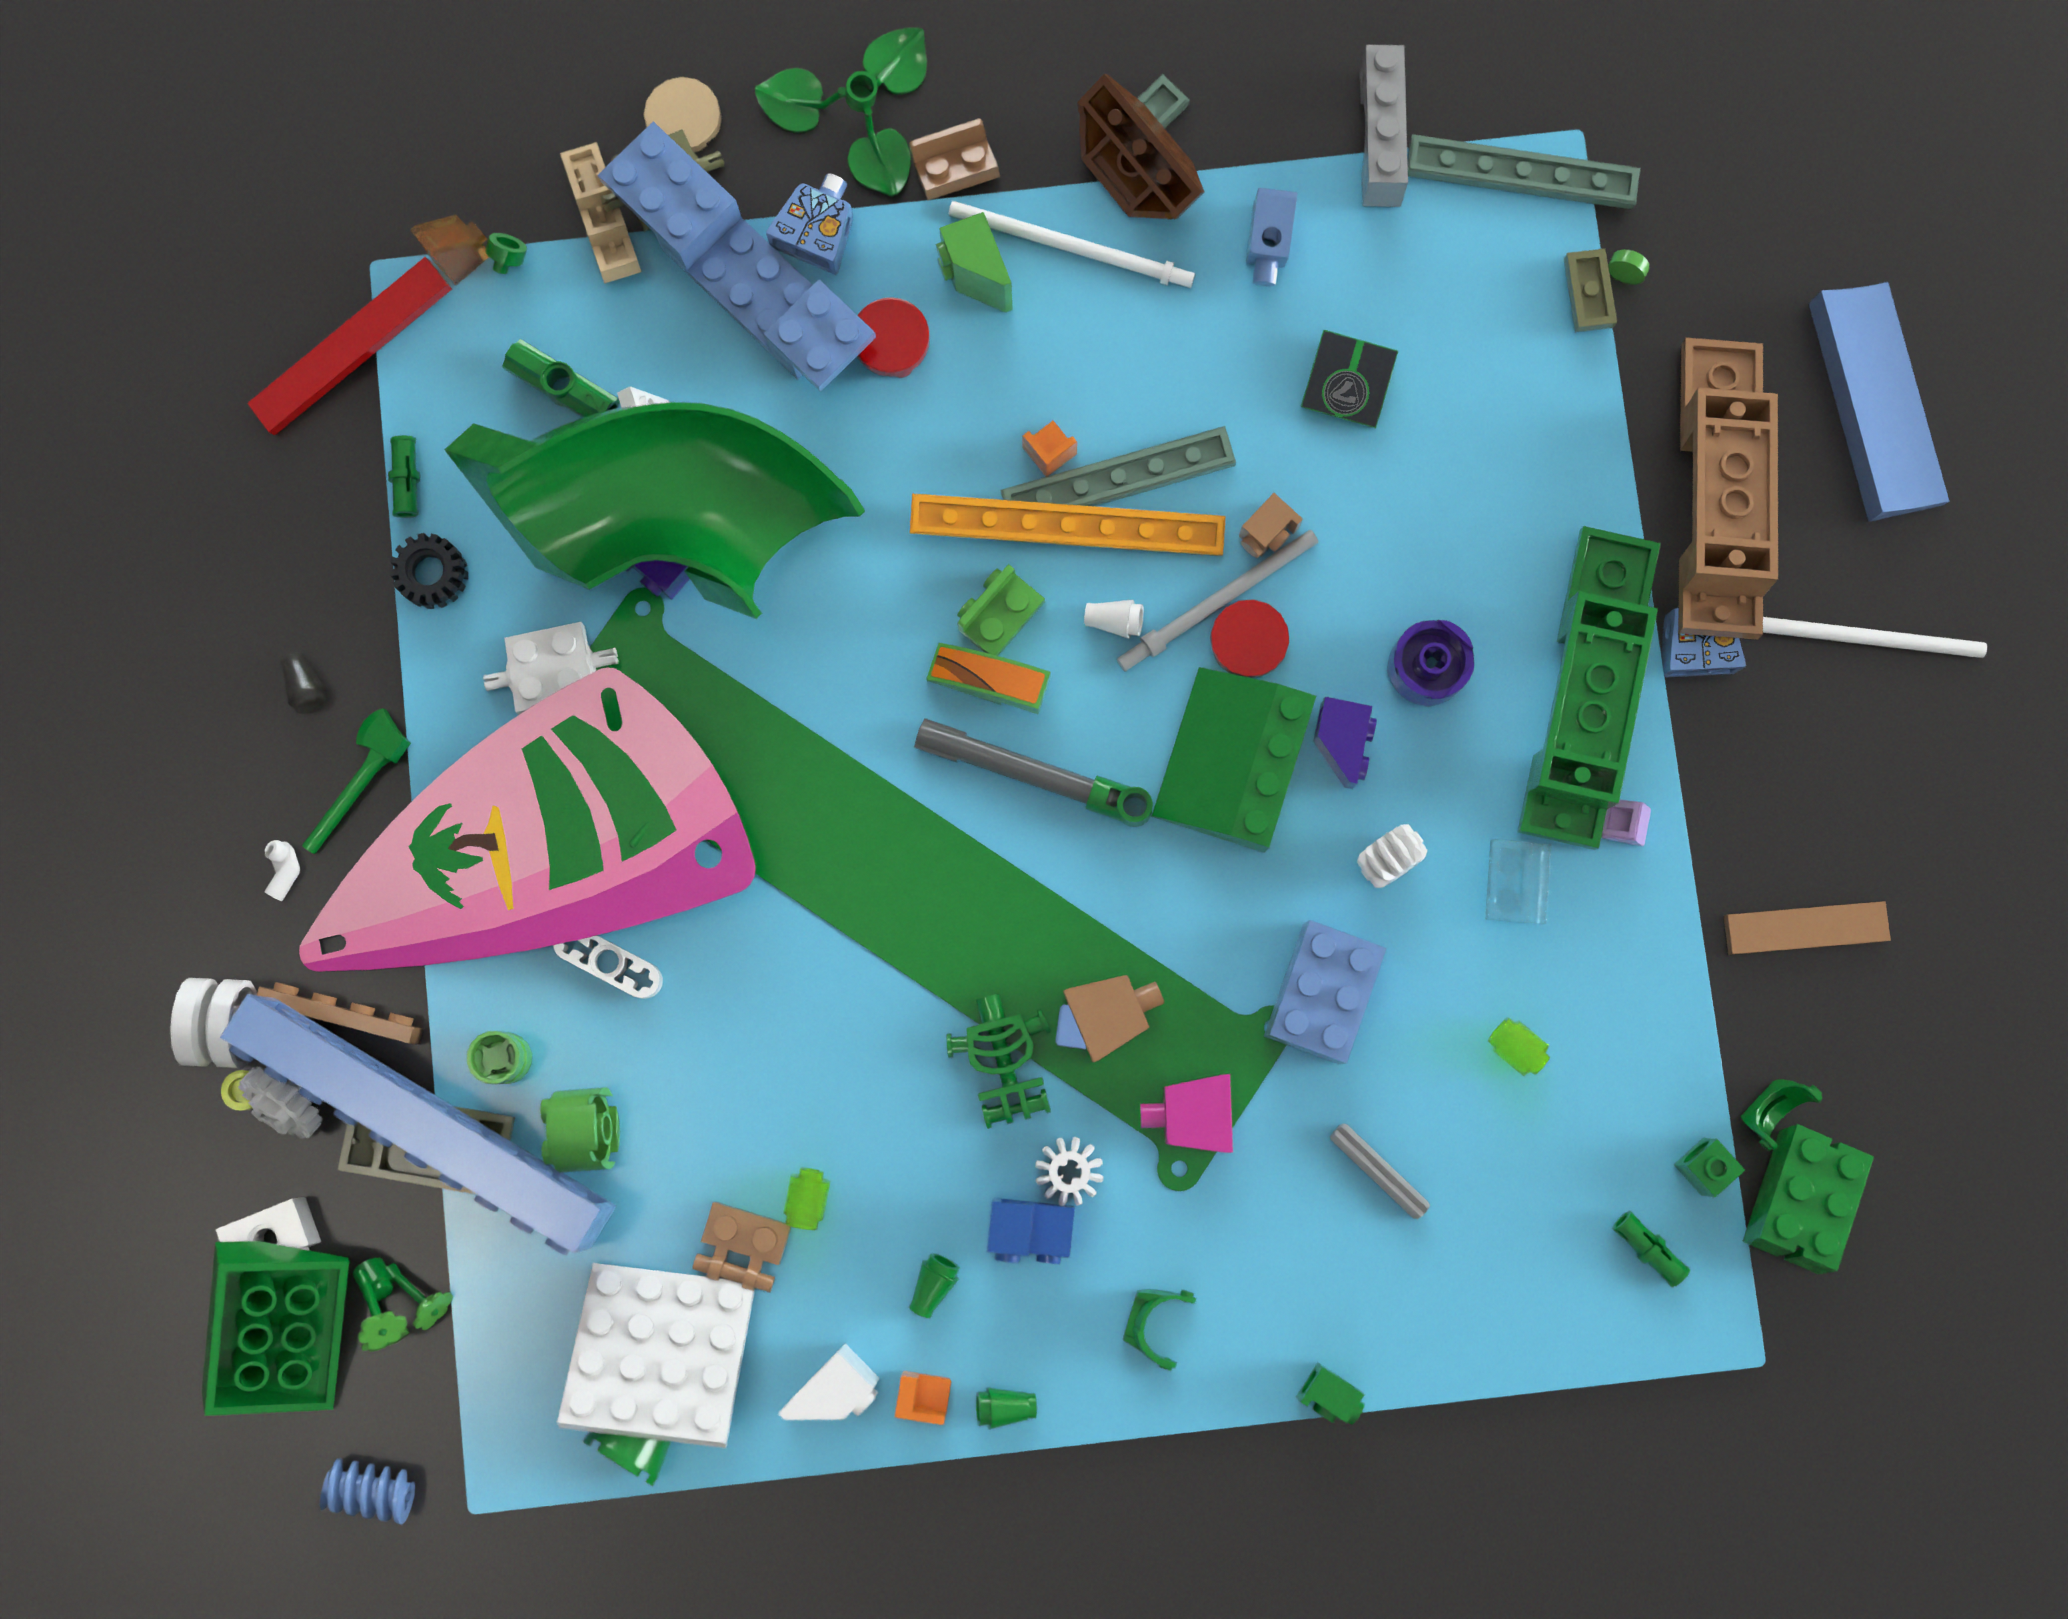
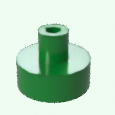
M503 233L490 234L485 249L487 256L494 260L492 269L500 274H507L509 266H521L527 252V246L521 240Z

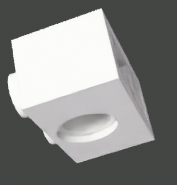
M306 1197L290 1199L216 1229L220 1242H264L265 1232L271 1229L276 1234L277 1245L309 1250V1247L321 1243Z

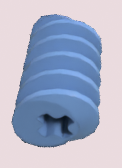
M337 1458L325 1477L320 1496V1508L322 1511L328 1506L329 1510L333 1513H339L345 1509L346 1514L349 1516H355L361 1511L362 1517L366 1519H371L377 1513L378 1519L384 1522L390 1520L393 1516L395 1523L402 1525L406 1521L412 1507L415 1495V1482H407L406 1469H401L397 1478L391 1480V1468L385 1466L380 1477H375V1465L371 1463L367 1466L363 1475L359 1474L358 1461H353L348 1471L345 1472L343 1471V1460Z

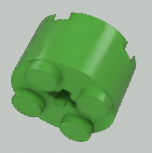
M607 1087L555 1091L551 1098L542 1100L540 1115L542 1122L546 1124L547 1140H544L542 1143L541 1153L545 1165H553L559 1173L607 1170L614 1166L615 1161H609L610 1153L618 1152L620 1127L617 1107L609 1106L606 1097L613 1096Z

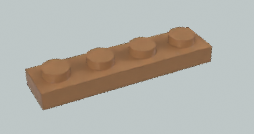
M275 982L273 989L259 987L257 996L276 998L304 1016L410 1044H420L424 1031L422 1028L412 1026L414 1018L390 1012L388 1019L374 1016L376 1008L353 1002L350 1009L335 1006L337 998L313 992L311 999L297 995L299 988Z

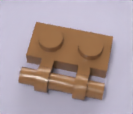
M715 1201L712 1204L701 1239L703 1243L716 1246L714 1255L711 1258L697 1253L692 1269L707 1273V1278L718 1281L719 1278L742 1283V1288L753 1290V1292L756 1288L770 1293L775 1277L761 1273L764 1261L780 1265L792 1225ZM729 1251L751 1257L748 1268L726 1262Z

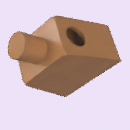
M1127 975L1063 991L1093 1063L1148 1029L1149 1025L1143 1012L1164 1004L1163 997L1155 981L1133 990Z

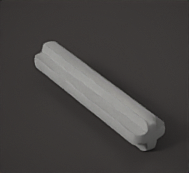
M1341 1124L1333 1131L1330 1136L1331 1141L1412 1218L1419 1219L1427 1212L1430 1207L1429 1202L1347 1124Z

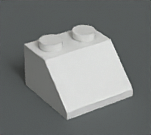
M845 1343L791 1398L778 1414L784 1420L845 1419L851 1411L859 1416L878 1394L874 1387L880 1378Z

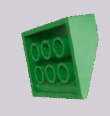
M1199 667L1151 817L1265 853L1272 841L1316 696L1277 683Z
M261 1241L215 1242L201 1390L204 1416L333 1410L349 1259L347 1257Z

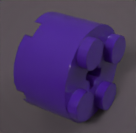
M1429 620L1415 623L1403 633L1389 655L1387 673L1392 685L1402 697L1418 705L1432 707L1448 701L1467 684L1473 674L1475 662L1471 640L1459 626L1446 620ZM1431 656L1437 660L1432 669L1425 665Z

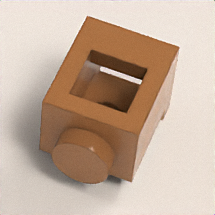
M1273 493L1242 525L1239 537L1243 539L1241 545L1255 558L1262 557L1269 548L1276 552L1290 536L1286 530L1288 529L1294 534L1299 529L1303 518L1279 496Z

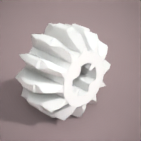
M1405 824L1387 832L1360 853L1357 863L1367 881L1370 880L1375 888H1383L1424 860L1428 850L1422 843L1423 840L1417 831L1414 832L1409 824Z
M1078 1137L1073 1138L1071 1151H1066L1063 1138H1058L1056 1143L1060 1153L1056 1155L1048 1146H1045L1042 1150L1046 1156L1052 1159L1051 1163L1036 1161V1168L1049 1170L1048 1175L1037 1177L1036 1183L1042 1185L1049 1181L1052 1182L1053 1185L1044 1193L1047 1199L1051 1198L1057 1189L1062 1191L1059 1197L1060 1206L1066 1205L1068 1193H1073L1074 1202L1079 1206L1082 1204V1198L1079 1190L1082 1188L1089 1196L1094 1197L1096 1195L1094 1188L1088 1185L1087 1182L1088 1180L1103 1182L1104 1177L1102 1175L1090 1173V1168L1099 1167L1103 1162L1101 1158L1087 1162L1086 1158L1094 1151V1147L1089 1144L1081 1154L1078 1153L1077 1150L1080 1145ZM1068 1160L1077 1162L1075 1165L1076 1169L1081 1167L1080 1177H1073L1071 1183L1061 1180L1063 1174L1059 1176L1057 1174L1058 1167L1066 1166Z

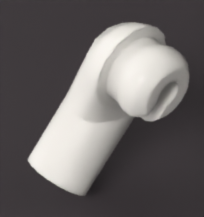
M273 840L267 844L265 856L272 861L276 873L267 886L265 893L277 900L283 901L298 877L300 867L294 848L288 842Z

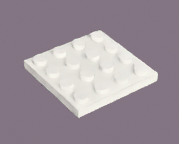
M593 1263L557 1423L559 1428L726 1448L754 1298L753 1290L742 1288V1283L719 1278L717 1281L705 1276Z

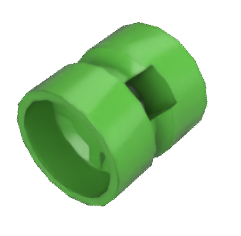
M488 1031L480 1034L471 1042L467 1051V1065L470 1072L477 1080L486 1084H512L517 1082L528 1073L532 1064V1052L529 1044L521 1036L510 1032Z

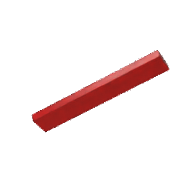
M424 257L247 404L267 431L275 436L450 292L452 288L431 261Z

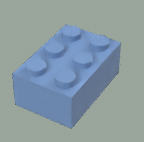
M1312 920L1304 923L1264 1037L1337 1064L1347 1063L1387 948Z

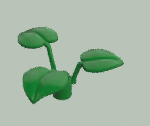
M922 28L898 29L875 39L864 53L863 67L865 71H857L851 74L847 80L846 87H839L838 92L824 101H820L823 92L820 81L813 73L801 68L781 71L755 87L757 101L767 117L780 128L794 133H802L814 129L819 121L818 109H826L842 97L845 98L847 105L851 109L864 113L868 137L857 139L849 150L848 166L851 174L864 187L888 196L898 195L903 189L909 176L911 164L908 144L904 137L895 129L887 128L875 135L871 108L876 100L877 87L881 86L882 83L892 93L905 94L914 91L923 82L927 70L924 30Z

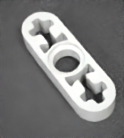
M598 935L578 940L589 948L593 947L594 940L598 942V945L589 955L588 964L583 963V960L588 956L585 953L573 949L568 954L566 952L568 950L566 943L553 945L556 954L560 958L634 997L642 999L651 998L662 987V974L655 965ZM607 950L614 951L619 958L618 967L611 973H603L597 965L599 955ZM628 959L634 962L629 966V969L634 972L643 974L646 969L650 971L648 978L653 981L650 988L642 987L638 991L636 989L638 982L625 975L623 983L618 981V978L627 969Z

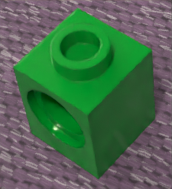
M1702 1138L1674 1164L1701 1196L1717 1197L1745 1171L1720 1141L1712 1138Z

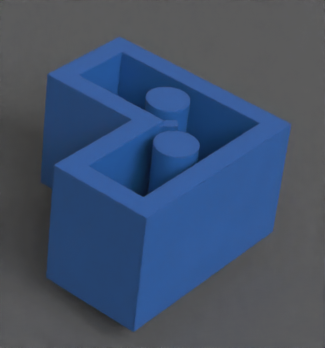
M993 1198L987 1252L995 1253V1260L1019 1263L1020 1256L1037 1254V1262L1061 1264V1257L1070 1258L1075 1207Z

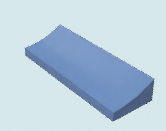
M1888 282L1850 289L1821 290L1809 303L1868 521L1945 505L1949 502L1948 494Z

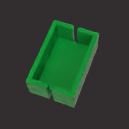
M1799 1124L1780 1130L1776 1140L1778 1148L1772 1152L1742 1242L1774 1256L1785 1255L1784 1260L1816 1274L1838 1271L1874 1156L1841 1142L1830 1145L1832 1138Z

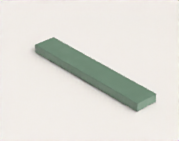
M1414 134L1410 138L1407 157L1409 177L1625 209H1633L1636 205L1640 168Z
M1223 426L1002 489L1001 496L1003 500L1097 506L1234 467L1236 460L1226 428Z

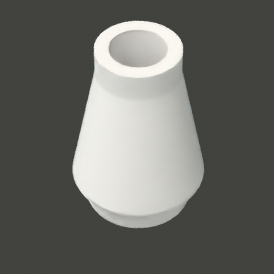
M1134 600L1096 604L1087 603L1084 624L1085 626L1098 628L1128 639L1131 635L1140 636L1144 615L1143 604H1135Z

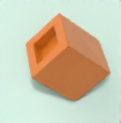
M1054 420L1034 435L1030 431L1022 435L1023 449L1046 477L1077 455L1078 442L1073 436L1067 438Z
M903 1371L895 1418L944 1425L951 1379Z

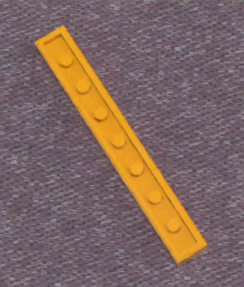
M912 493L910 534L1222 556L1226 516Z

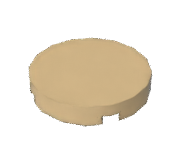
M685 77L666 80L657 86L647 99L644 111L647 127L652 122H655L667 135L683 129L694 153L707 146L706 143L716 137L722 118L717 98L710 88L696 79Z

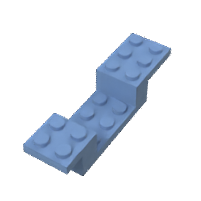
M652 122L598 174L600 181L655 233L662 250L797 380L803 375L821 392L876 338L875 332L820 279L812 285L741 217L736 200L655 122Z

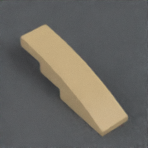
M597 143L560 153L604 284L641 273L620 208L618 207L607 212L604 209L606 204L602 205L601 196L612 192L598 177V174L605 168Z

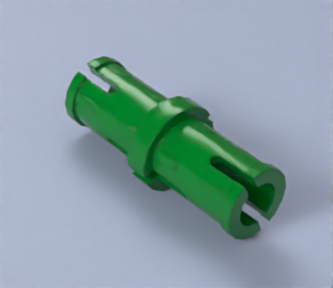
M406 435L393 436L390 438L392 470L388 472V481L392 483L393 488L392 515L399 518L416 517L419 515L417 510V483L420 482V472L416 470V438Z
M1631 1210L1620 1216L1614 1223L1612 1229L1637 1252L1636 1257L1643 1264L1648 1263L1671 1287L1678 1286L1689 1275L1690 1268L1665 1246L1666 1241L1659 1234L1654 1235L1647 1229Z

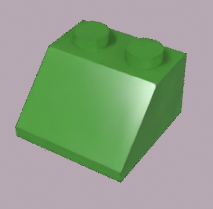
M984 212L940 227L941 242L935 245L939 256L937 261L944 280L951 279L955 290L961 294L1005 313L1013 310L1012 283Z

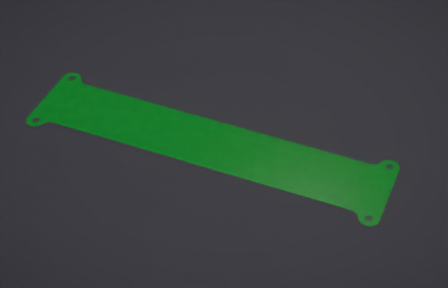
M637 588L629 592L590 646L592 652L615 648L619 663L596 668V671L602 668H614L624 673L662 703L699 744L723 781L738 811L755 861V874L978 1024H982L976 999L994 994L1000 995L1005 1018L1021 1014L1024 1021L1037 1016V1011L1041 1009L1051 1031L1047 1033L1046 1030H1043L1031 1036L1035 1048L1030 1059L1152 1140L1159 1152L1158 1176L1167 1188L1174 1191H1185L1192 1188L1198 1182L1217 1151L1165 1144L1164 1128H1141L1140 1104L1163 1103L1164 1086L1230 1074L1233 1128L1287 1046L1264 1037V1024L1270 1020L1274 1006L1262 1007L1257 1012L1249 1015L1233 1012L672 638L663 627L664 602L660 595L656 597L646 588ZM640 601H646L650 604L651 610L646 616H639L635 611L636 604ZM605 688L601 693V699L607 726L612 731H618L622 727V718L617 695L614 689ZM706 840L721 850V847L717 842L713 840ZM1124 975L1128 976L1133 990L1154 981L1156 982L1164 1004L1143 1012L1149 1028L1105 1057L1093 1063L1087 1048L1083 1050L1057 1046L1055 1043L1060 1006L1063 1004L1068 1005L1063 994L1064 990ZM1010 1024L1004 1026V1030L1007 1031L1008 1029L1013 1027V1025ZM1021 1029L1006 1037L1009 1045L1016 1042L1023 1035ZM1026 1041L1017 1048L1024 1055L1027 1047ZM1176 1161H1183L1187 1165V1173L1182 1177H1177L1172 1173L1171 1167Z

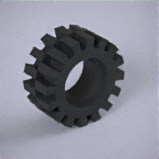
M425 533L417 534V540L410 536L405 539L408 544L406 547L403 548L398 545L395 549L399 553L398 557H391L390 563L394 566V569L389 571L390 577L395 580L393 582L395 588L413 604L419 607L423 605L427 609H434V605L443 608L447 606L446 601L448 599L453 602L459 597L455 593L458 590L464 591L466 586L462 581L463 579H468V572L464 569L467 563L461 556L460 551L448 540L442 539L436 534L431 533L430 537ZM429 557L439 559L443 565V574L439 581L432 585L418 583L415 577V569L418 563Z

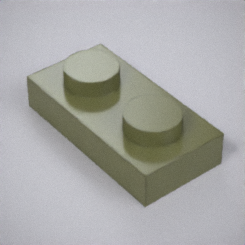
M1606 249L1567 253L1564 257V265L1575 332L1614 328L1617 324Z

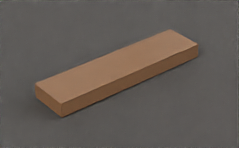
M1886 901L1724 915L1728 955L1891 941Z

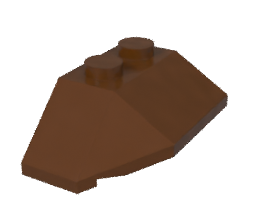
M1103 74L1078 101L1081 160L1128 217L1178 219L1204 193L1193 162L1140 100L1108 74Z

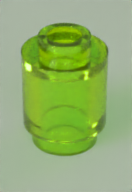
M1509 1017L1505 1018L1497 1026L1487 1041L1494 1046L1493 1052L1522 1076L1529 1072L1536 1075L1550 1059V1056L1546 1053L1549 1045L1519 1020L1514 1022Z
M802 1167L799 1174L790 1175L783 1211L787 1215L786 1225L805 1230L818 1229L819 1221L824 1219L831 1182L823 1178V1171Z

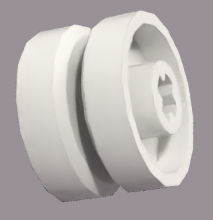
M187 978L181 984L175 997L170 1028L171 1046L174 1057L180 1065L208 1066L213 1061L216 1067L244 1068L248 1061L231 1053L229 1049L232 1045L220 1038L246 995H257L256 988L251 981L224 979L218 985L215 979Z

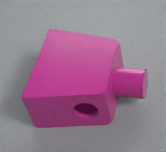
M1230 1074L1164 1086L1163 1103L1140 1104L1141 1128H1164L1165 1144L1233 1153Z

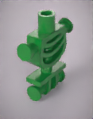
M999 994L976 999L982 1024L968 1027L966 1029L967 1036L952 1037L951 1033H947L948 1058L953 1057V1053L968 1052L970 1064L977 1071L1000 1075L1002 1087L978 1093L980 1101L998 1096L1001 1098V1105L987 1108L986 1104L982 1105L987 1129L992 1128V1123L1004 1120L1007 1121V1124L1014 1123L1012 1115L1023 1112L1025 1120L1031 1118V1113L1046 1110V1113H1051L1045 1089H1042L1039 1095L1026 1097L1025 1089L1044 1085L1043 1077L1018 1083L1015 1069L1021 1067L1033 1055L1035 1047L1031 1036L1043 1030H1046L1047 1033L1051 1031L1042 1010H1038L1037 1016L1024 1021L1021 1014L1005 1018ZM1010 1024L1013 1025V1027H1011L1007 1031L1004 1030V1026ZM1021 1029L1023 1035L1016 1042L1008 1046L1006 1037ZM988 1031L989 1036L980 1035V1032ZM975 1041L991 1042L993 1050L975 1047ZM1026 1041L1025 1055L1018 1062L1013 1063L1010 1052L1019 1048ZM976 1055L995 1057L997 1068L982 1065ZM1018 1092L1020 1103L1010 1106L1007 1094Z

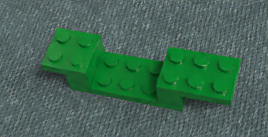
M1583 526L1579 531L1557 642L1565 644L1544 748L1533 755L1518 833L1593 850L1599 849L1606 811L1619 804L1658 612V608L1649 607L1648 604L1661 543Z

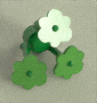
M372 1258L364 1261L353 1272V1277L368 1304L372 1316L363 1321L361 1325L362 1332L358 1335L360 1343H365L361 1346L362 1351L369 1350V1352L383 1349L388 1345L399 1342L401 1338L409 1334V1330L406 1328V1318L394 1316L393 1312L381 1314L377 1302L392 1293L394 1281L419 1304L416 1310L417 1318L413 1322V1326L416 1329L427 1330L433 1326L436 1320L447 1312V1306L451 1303L453 1295L450 1292L444 1294L438 1292L435 1295L425 1297L401 1274L396 1263L386 1266L381 1258Z

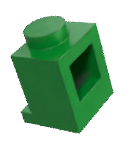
M1318 1362L1296 1396L1300 1403L1307 1407L1312 1400L1316 1402L1312 1409L1332 1423L1338 1417L1344 1422L1353 1425L1365 1406L1361 1402L1364 1394L1358 1388Z

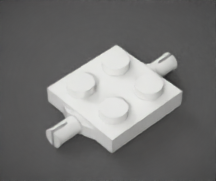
M582 622L504 638L508 659L506 671L483 675V680L485 681L484 686L487 691L509 687L513 692L515 712L520 715L560 689L595 672L596 668L618 664L619 659L617 658L618 654L615 648L592 652L587 642L585 626Z

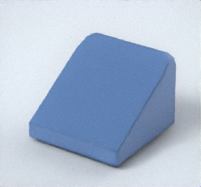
M1063 1004L1060 1006L1055 1043L1057 1046L1086 1050V1045L1070 1007Z

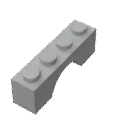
M1366 45L1360 67V104H1364L1365 109L1362 206L1401 207L1408 184L1404 45Z

